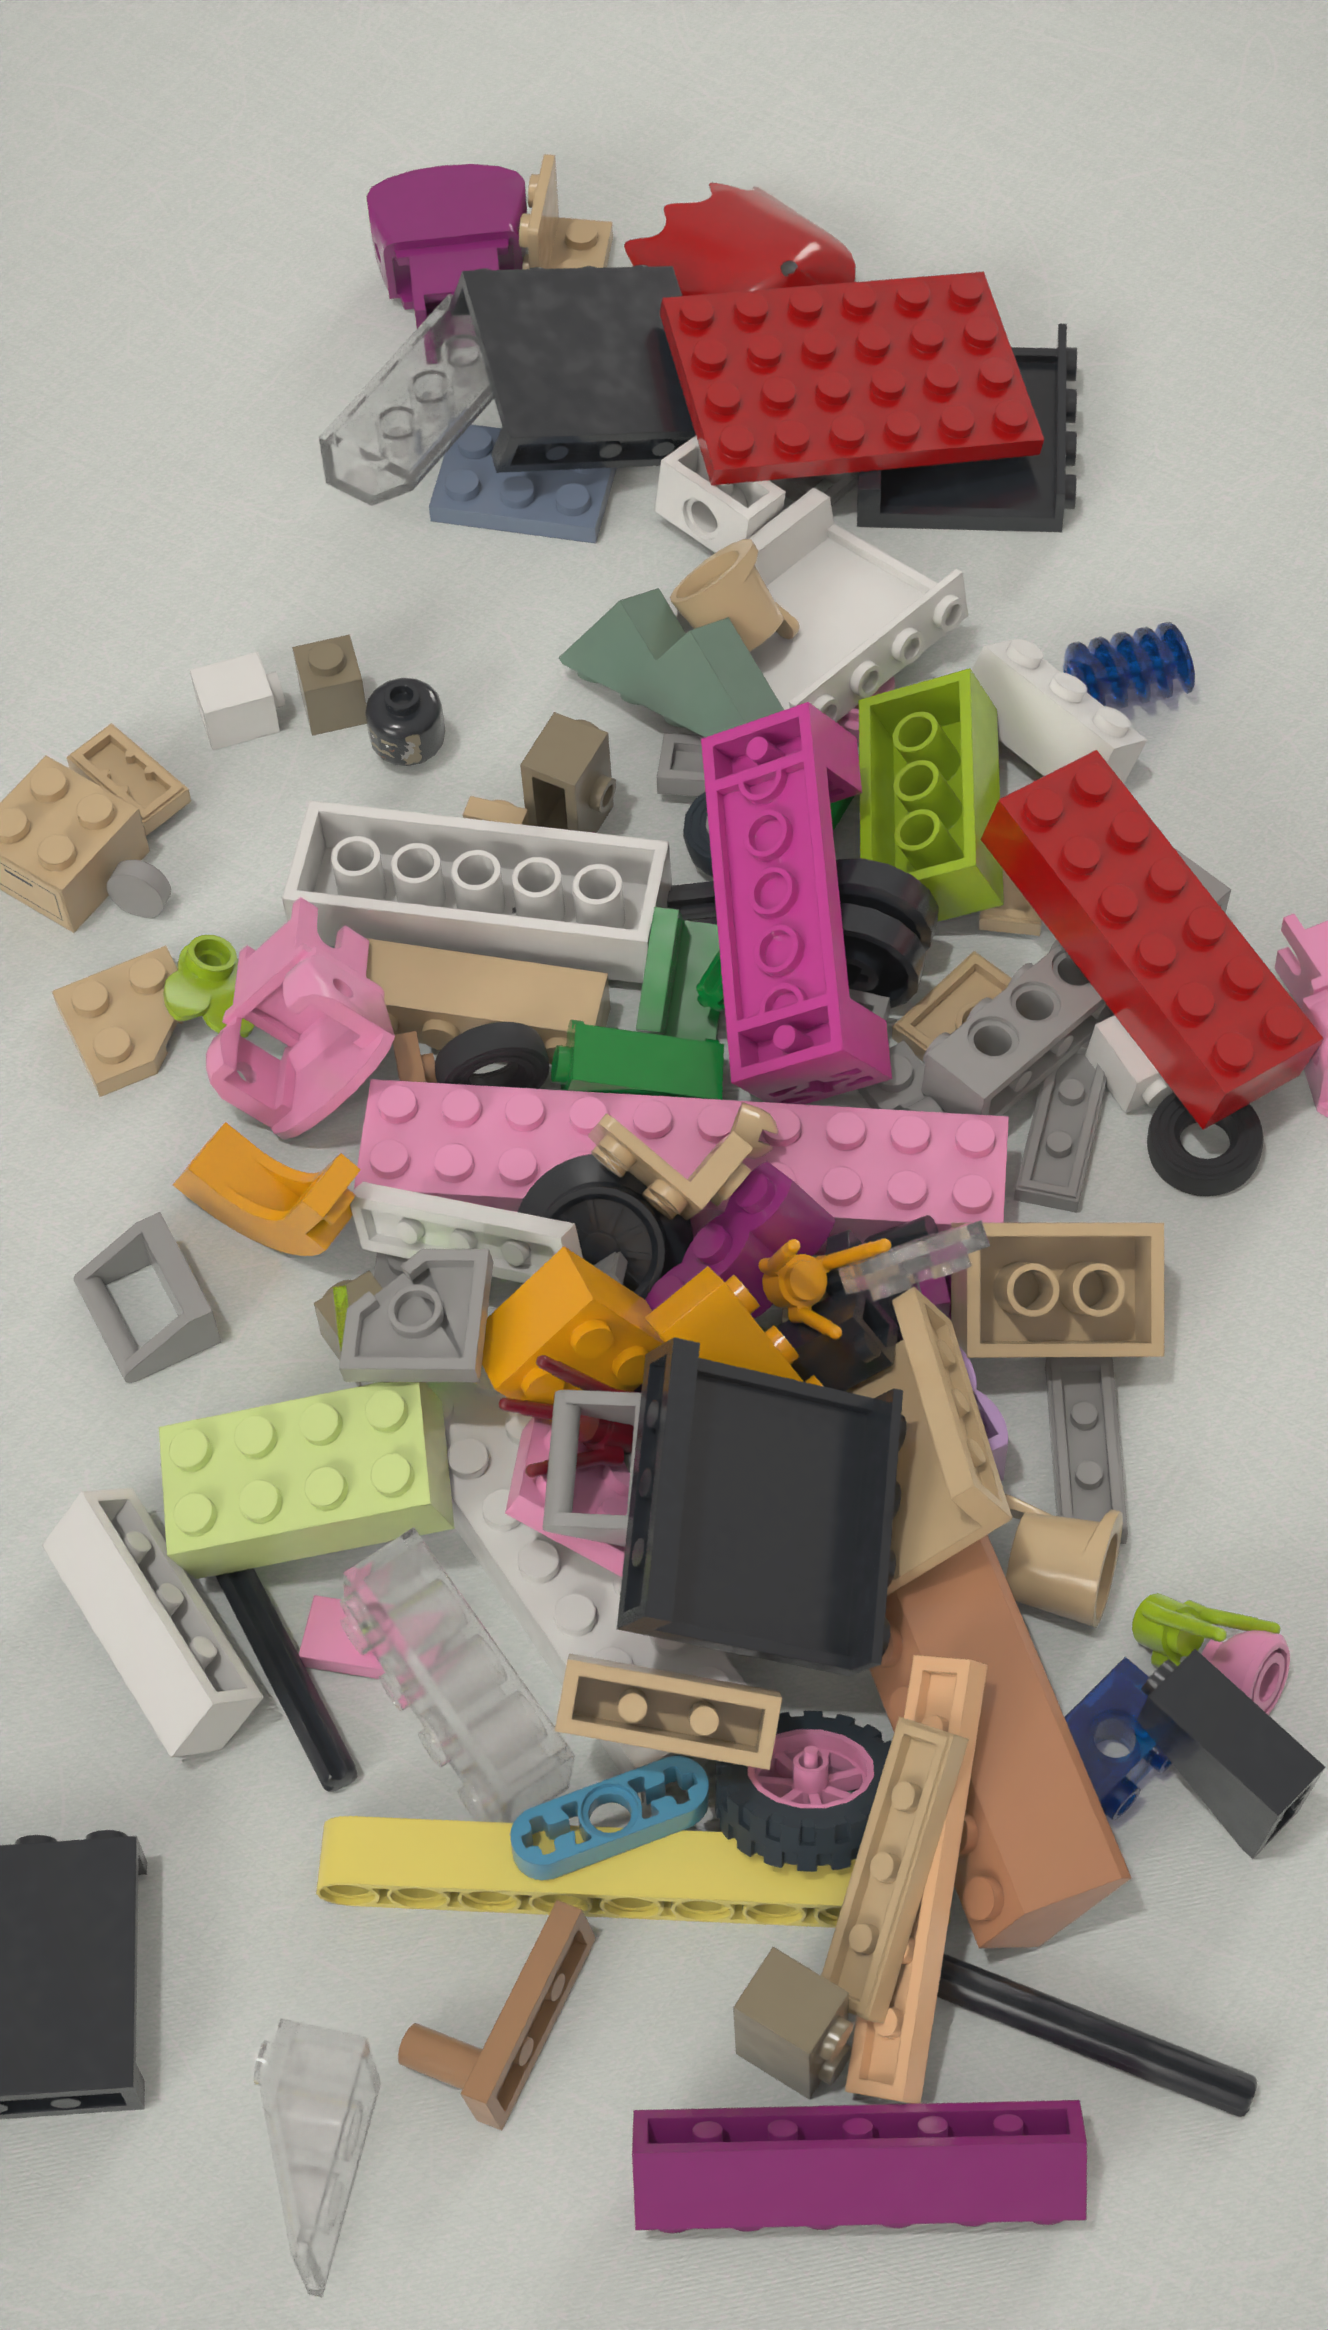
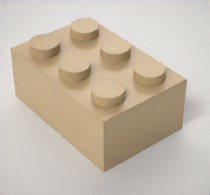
M951 1222V1322L959 1347L966 1353L967 1358L1164 1357V1223Z

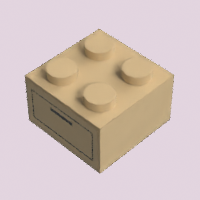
M46 755L0 802V890L73 933L109 896L107 882L116 866L125 860L141 861L150 852L139 808Z

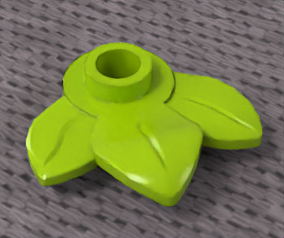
M201 935L194 938L190 944L182 949L177 964L178 970L166 979L163 991L165 1006L175 1020L187 1021L203 1016L207 1026L218 1034L227 1026L222 1021L225 1011L233 1005L239 960L231 943L219 936ZM243 1018L240 1036L243 1038L248 1037L255 1025Z

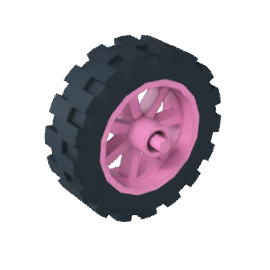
M814 1710L804 1711V1716L791 1717L789 1712L780 1713L770 1770L716 1761L715 1813L717 1819L720 1818L722 1833L728 1840L735 1838L737 1840V1849L744 1854L752 1857L757 1853L764 1857L765 1864L782 1868L784 1863L797 1865V1871L817 1872V1866L830 1865L832 1870L851 1867V1860L856 1859L892 1741L884 1742L882 1740V1732L869 1724L864 1727L856 1725L855 1718L847 1715L837 1714L835 1718L823 1717V1711ZM855 1790V1792H853L852 1794L846 1792V1791Z

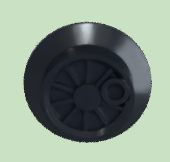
M593 1154L568 1159L548 1170L529 1189L517 1211L519 1213L574 1223L583 1259L593 1266L612 1253L621 1252L628 1261L623 1285L643 1299H646L652 1287L672 1268L682 1263L685 1253L694 1239L691 1219L686 1221L679 1214H676L672 1220L665 1217L643 1198L642 1193L647 1189L645 1184L629 1171H626L622 1177L615 1175L602 1165Z

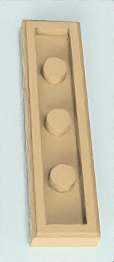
M899 1717L821 1974L822 1977L849 1992L848 2013L868 2021L883 2024L969 1741L967 1738Z

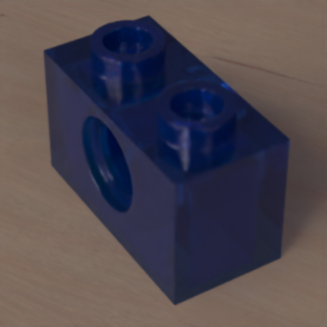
M1126 1656L1064 1717L1105 1816L1107 1815L1112 1821L1119 1819L1135 1802L1141 1792L1137 1784L1153 1768L1161 1774L1172 1765V1762L1137 1721L1147 1699L1141 1688L1149 1676ZM1104 1740H1115L1124 1744L1130 1753L1119 1758L1109 1757L1103 1754L1096 1744Z

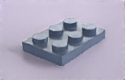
M454 422L429 503L431 522L596 544L617 468L496 473L491 453L501 428Z

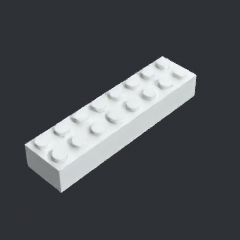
M483 1366L481 1367L480 1382H425L442 1401L454 1527L562 1687L569 1653L747 1685L726 1654L721 1650L616 1630L622 1577L505 1514L521 1433L532 1417L502 1411L499 1408L498 1403L500 1399L508 1397L494 1389ZM361 1382L362 1386H363V1385H368V1384H373V1383H378V1382ZM598 1739L621 1774L670 1756L688 1757L702 1767L713 1761L706 1758ZM677 1781L666 1784L665 1789L677 1783ZM645 1792L637 1793L641 1804L646 1802Z

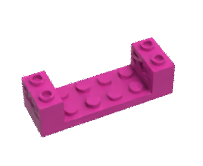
M806 702L702 738L701 746L731 1083L765 1102L805 1105L891 1080L892 1071L886 1020L852 1000L849 995L830 803L862 793L857 737L814 705Z

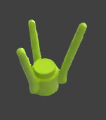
M1160 1593L1151 1594L1141 1602L1136 1609L1132 1622L1134 1639L1139 1644L1153 1650L1151 1664L1156 1667L1161 1666L1168 1659L1178 1666L1181 1663V1657H1187L1194 1649L1198 1651L1205 1638L1217 1642L1224 1641L1227 1637L1226 1631L1214 1625L1242 1631L1260 1630L1277 1634L1280 1633L1281 1628L1276 1622L1208 1608L1192 1600L1182 1603Z

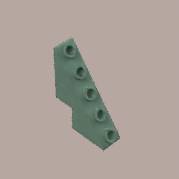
M659 588L619 600L558 657L563 665L577 671V675L581 679L592 683H600L619 693L624 701L634 705H643L664 716V720L668 724L687 728L703 737H708L784 710L729 617L692 629L686 633Z

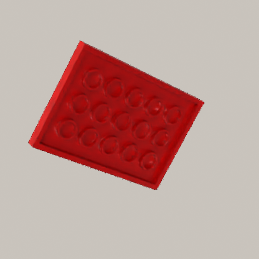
M984 272L662 298L660 317L711 486L1040 455L1044 437Z

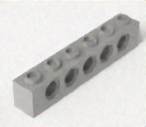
M1175 849L1226 913L1232 889ZM1056 939L1047 955L1035 965L1032 963L1023 965L1014 974L1008 987L994 999L989 997L982 999L972 1009L966 1022L952 1034L944 1032L933 1040L923 1057L925 1069L921 1092L933 1098L947 1113L1002 1116L1074 1055L1084 1043L1089 1041L1095 1024L1114 1016V1013Z

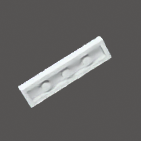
M362 1182L352 1191L356 1196L350 1203L361 1247L364 1250L410 1259L421 1249H489L494 1262L492 1277L525 1283L563 1246L583 1258L574 1223Z

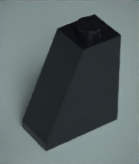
M1194 1649L1178 1666L1168 1659L1148 1678L1141 1688L1147 1699L1137 1721L1241 1849L1254 1859L1299 1812L1326 1767L1201 1653Z

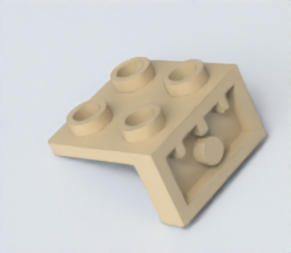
M544 154L540 174H531L529 180L528 206L532 208L531 214L523 213L520 221L519 245L520 247L528 248L529 253H526L524 256L522 269L533 267L562 269L585 266L607 268L613 240L612 222L559 217L555 155Z

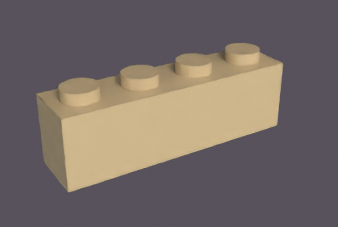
M368 939L369 949L366 977L384 990V1001L394 1035L416 1031L418 1043L441 1050L450 1040L472 1028L495 1022H516L530 1026L538 1032L544 1042L549 1064L552 1065L556 1046L566 1045L567 1030L571 1019L584 1021V1024L601 1027H606L611 1008L608 973Z

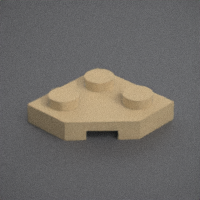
M166 946L52 991L55 1004L99 1097L158 1074L167 1056L166 1045L177 1023H183V1021L175 1020L169 1014L164 1002L163 991L165 981L178 970Z

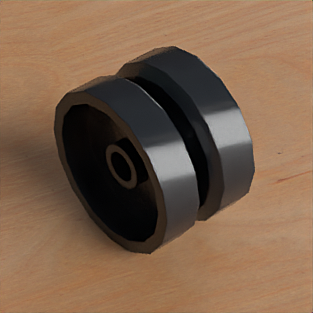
M863 858L837 859L836 867L849 989L889 997L891 1008L906 1004L918 991L925 967L926 951L931 947L938 923L939 906L926 886L913 875L892 865Z

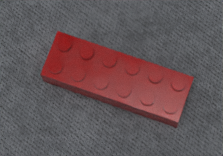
M1098 750L998 800L980 840L1202 1130L1301 1074L1324 1038Z

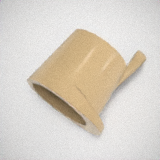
M751 539L734 542L710 556L687 575L670 596L671 603L694 629L729 617L749 652L766 641L775 631L783 638L791 639L798 633L800 628L799 622L774 601L755 567L758 549Z
M1005 1494L1012 1518L1021 1519L1013 1540L1006 1580L1015 1601L1097 1628L1106 1607L1115 1572L1122 1535L1123 1513L1111 1509L1100 1522L1053 1516L1014 1496Z

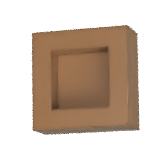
M416 1031L396 1034L393 1048L399 1081L437 1083L433 1053L421 1055Z

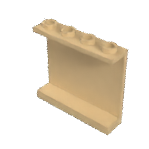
M915 1287L892 1300L903 1340L896 1344L893 1365L845 1391L875 1398L893 1388L903 1390L901 1414L906 1418L907 1430L903 1446L898 1452L896 1481L899 1482L901 1487V1502L899 1510L893 1519L891 1549L896 1556V1568L893 1580L887 1588V1595L1013 1519L952 1322Z

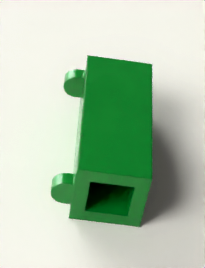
M571 1019L567 1030L566 1045H557L554 1051L551 1081L552 1083L561 1084V1090L722 1100L724 1044L715 1039L706 1038L704 1041L671 1037L584 1024V1021Z

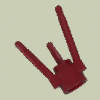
M540 1355L536 1359V1364L539 1368L581 1390L635 1393L633 1391L615 1389L546 1355ZM502 1398L498 1403L502 1411L552 1420L554 1405L512 1398ZM581 1415L578 1440L592 1451L577 1453L576 1469L600 1464L621 1466L624 1461V1454L632 1453L634 1425ZM549 1459L529 1464L525 1469L527 1476L534 1478L547 1475Z

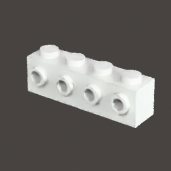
M133 1488L82 1491L44 1541L42 1547L170 1757L222 1750L264 1698L183 1568L167 1556L166 1541Z

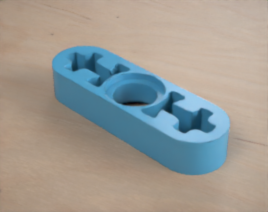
M670 1756L531 1807L516 1818L511 1828L510 1840L514 1862L518 1869L526 1876L537 1880H550L690 1828L703 1819L709 1807L707 1774L700 1764L688 1757ZM677 1781L678 1786L682 1790H688L689 1801L677 1804L672 1796H666L665 1785ZM640 1792H645L646 1805L651 1804V1817L643 1819L642 1804L637 1794ZM617 1803L624 1806L630 1812L631 1819L620 1831L606 1833L596 1829L590 1822L593 1811L600 1805ZM573 1817H578L579 1830L584 1841L580 1844H576L574 1831L570 1832L569 1819ZM544 1831L550 1840L554 1839L555 1851L543 1855L538 1846H533V1834Z

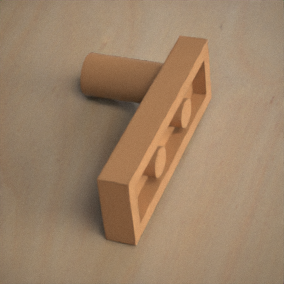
M556 1900L483 2049L414 2023L408 2028L401 2041L398 2051L399 2064L462 2089L460 2094L476 2121L502 2131L596 1940L583 1910Z

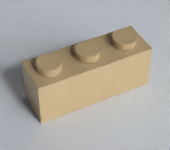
M569 1653L555 1731L770 1770L782 1696L779 1691Z

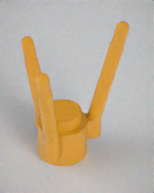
M791 1239L771 1258H763L759 1261V1270L764 1273L762 1279L763 1290L768 1300L775 1306L788 1309V1317L792 1323H804L824 1335L838 1339L842 1336V1329L832 1321L811 1310V1306L819 1302L825 1294L827 1287L826 1273L832 1269L889 1251L891 1249V1242L888 1239L864 1243L836 1253L817 1257L807 1254L796 1255L801 1245L798 1240Z

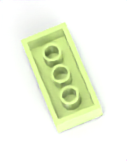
M378 1382L159 1427L167 1556L195 1579L455 1529L442 1401L425 1382Z

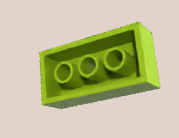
M970 668L860 699L859 766L862 793H860V858L886 863L913 875L931 891L939 906L938 922L1004 905L1003 869L980 840L1000 799L997 709Z

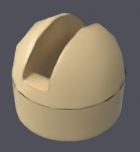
M742 1102L731 1132L734 1131L753 1147L746 1158L756 1159L764 1157L774 1147L759 1141L762 1130L778 1135L776 1121L765 1110Z

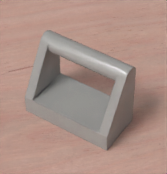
M160 1212L136 1222L74 1276V1282L123 1379L127 1383L139 1381L221 1343L213 1311ZM152 1265L178 1317L138 1349L105 1285Z
M558 1390L555 1392L542 1528L544 1531L625 1547L641 1393ZM581 1415L634 1425L627 1515L572 1513Z

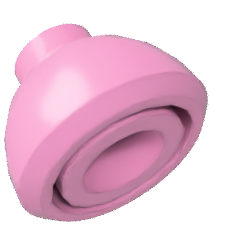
M1251 1630L1238 1633L1225 1642L1210 1640L1205 1646L1202 1655L1269 1715L1281 1696L1289 1672L1290 1652L1285 1638L1277 1633Z

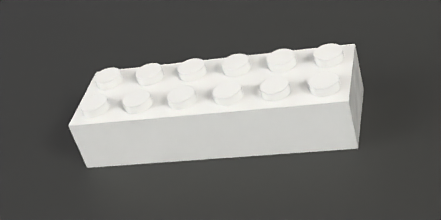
M309 800L282 901L287 922L291 919L293 903L300 897L318 908L317 931L322 941L328 946H335L337 932L346 925L368 939L608 973V979L643 983L654 907H668V893L672 887L669 841ZM516 907V913H512V908Z

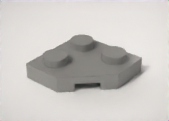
M421 1249L401 1265L403 1273L373 1296L368 1291L347 1308L339 1365L344 1381L480 1382L494 1263L490 1250Z

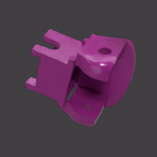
M481 164L441 165L408 171L386 178L372 186L366 199L376 260L382 279L388 289L389 299L400 298L404 310L414 309L421 362L432 361L430 346L478 341L471 316H452L449 306L462 271L481 268L491 270H516L523 268L524 256L526 253L528 254V248H523L519 245L521 216L523 213L528 214L525 180L517 171L501 166Z

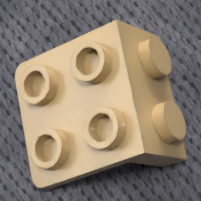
M605 1114L588 1134V1137L596 1144V1147L591 1151L593 1156L619 1177H622L626 1171L633 1174L647 1186V1189L642 1193L643 1198L658 1212L671 1220L676 1214H679L687 1221L700 1212L709 1201L719 1206L723 1200L726 1201L751 1171L742 1161L752 1151L753 1147L734 1131L716 1144L688 1179L609 1114Z

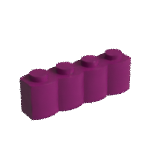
M766 1161L747 1175L731 1195L725 1212L712 1219L696 1234L685 1253L682 1263L672 1268L659 1279L645 1300L651 1310H655L708 1266L724 1282L733 1275L742 1282L760 1305L759 1308L751 1313V1316L756 1319L773 1305L763 1290L762 1279L764 1273L759 1270V1261L763 1258H771L791 1239L798 1240L801 1245L796 1255L807 1254L814 1256L830 1235L836 1219L792 1179ZM642 1384L633 1392L641 1393Z

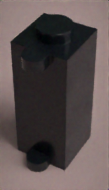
M860 1280L811 1307L812 1311L832 1321L842 1329V1336L840 1338L833 1339L804 1323L795 1324L790 1320L776 1327L799 1354L800 1357L790 1365L804 1382L814 1375L824 1387L846 1391L893 1365L899 1327Z

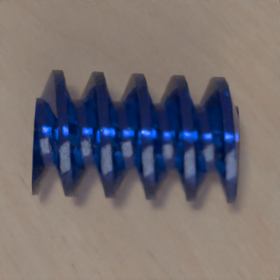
M1169 621L1159 624L1155 632L1147 626L1136 629L1133 636L1124 631L1118 632L1112 636L1110 642L1102 636L1090 640L1088 647L1079 641L1073 642L1067 646L1064 654L1063 673L1070 674L1081 680L1087 688L1086 692L1103 706H1106L1107 694H1112L1119 709L1128 706L1130 689H1134L1138 700L1144 704L1150 702L1152 684L1157 685L1164 699L1173 696V680L1175 679L1179 680L1186 694L1191 693L1195 685V670L1189 647L1177 626Z

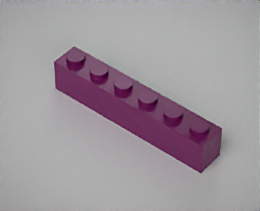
M1080 2100L633 2110L632 2166L635 2230H659L665 2233H680L688 2229L733 2228L738 2231L751 2232L764 2227H809L816 2230H828L837 2226L883 2225L889 2228H905L913 2224L957 2223L963 2226L976 2227L988 2222H1033L1041 2225H1053L1062 2221L1087 2220V2139Z

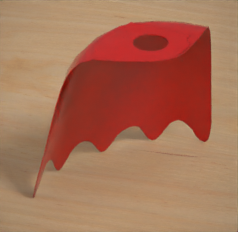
M712 182L709 184L712 195L704 201L665 205L663 209L666 224L659 234L652 237L631 239L624 244L626 254L633 266H673L682 296L855 282L856 278L855 261L851 252L842 242L772 195L753 186L754 190H744ZM787 261H792L798 265L795 271L788 274V276H784L780 269L781 265Z

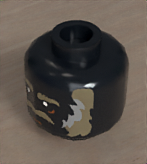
M414 678L389 680L377 687L368 698L365 711L368 734L373 750L382 760L394 765L412 766L424 763L432 758L442 747L445 736L443 708L438 693L429 684Z

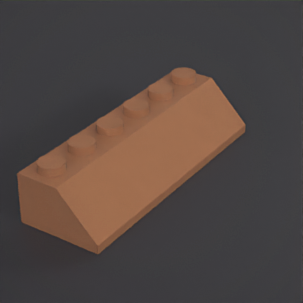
M987 1534L887 1595L885 1617L890 1623V1641L885 1654L882 1656V1664L870 1668V1672L895 1732L899 1717L904 1718L914 1655L969 1659L988 1665L954 1886L978 1948L1040 1947L1129 1881L1131 1875Z

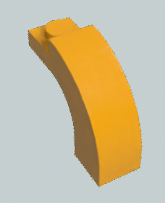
M225 1122L198 1152L174 1182L173 1186L214 1218L253 1241L292 1255L314 1256L327 1250L353 1216L350 1203L356 1195L347 1187L361 1169L340 1153L320 1172L306 1173L295 1170L268 1156Z

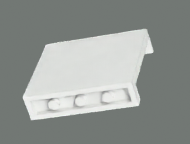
M812 488L747 538L751 539L758 549L755 567L774 601L791 614L800 625L798 633L793 638H783L775 631L766 641L750 651L784 710L809 702L837 722L856 707L860 699L872 696L880 686L905 666L913 663L921 653L946 633L954 630L968 616L963 572L955 569L939 583L933 581L834 524L830 496L816 488ZM668 599L667 602L684 631L687 633L694 629L671 603V600Z

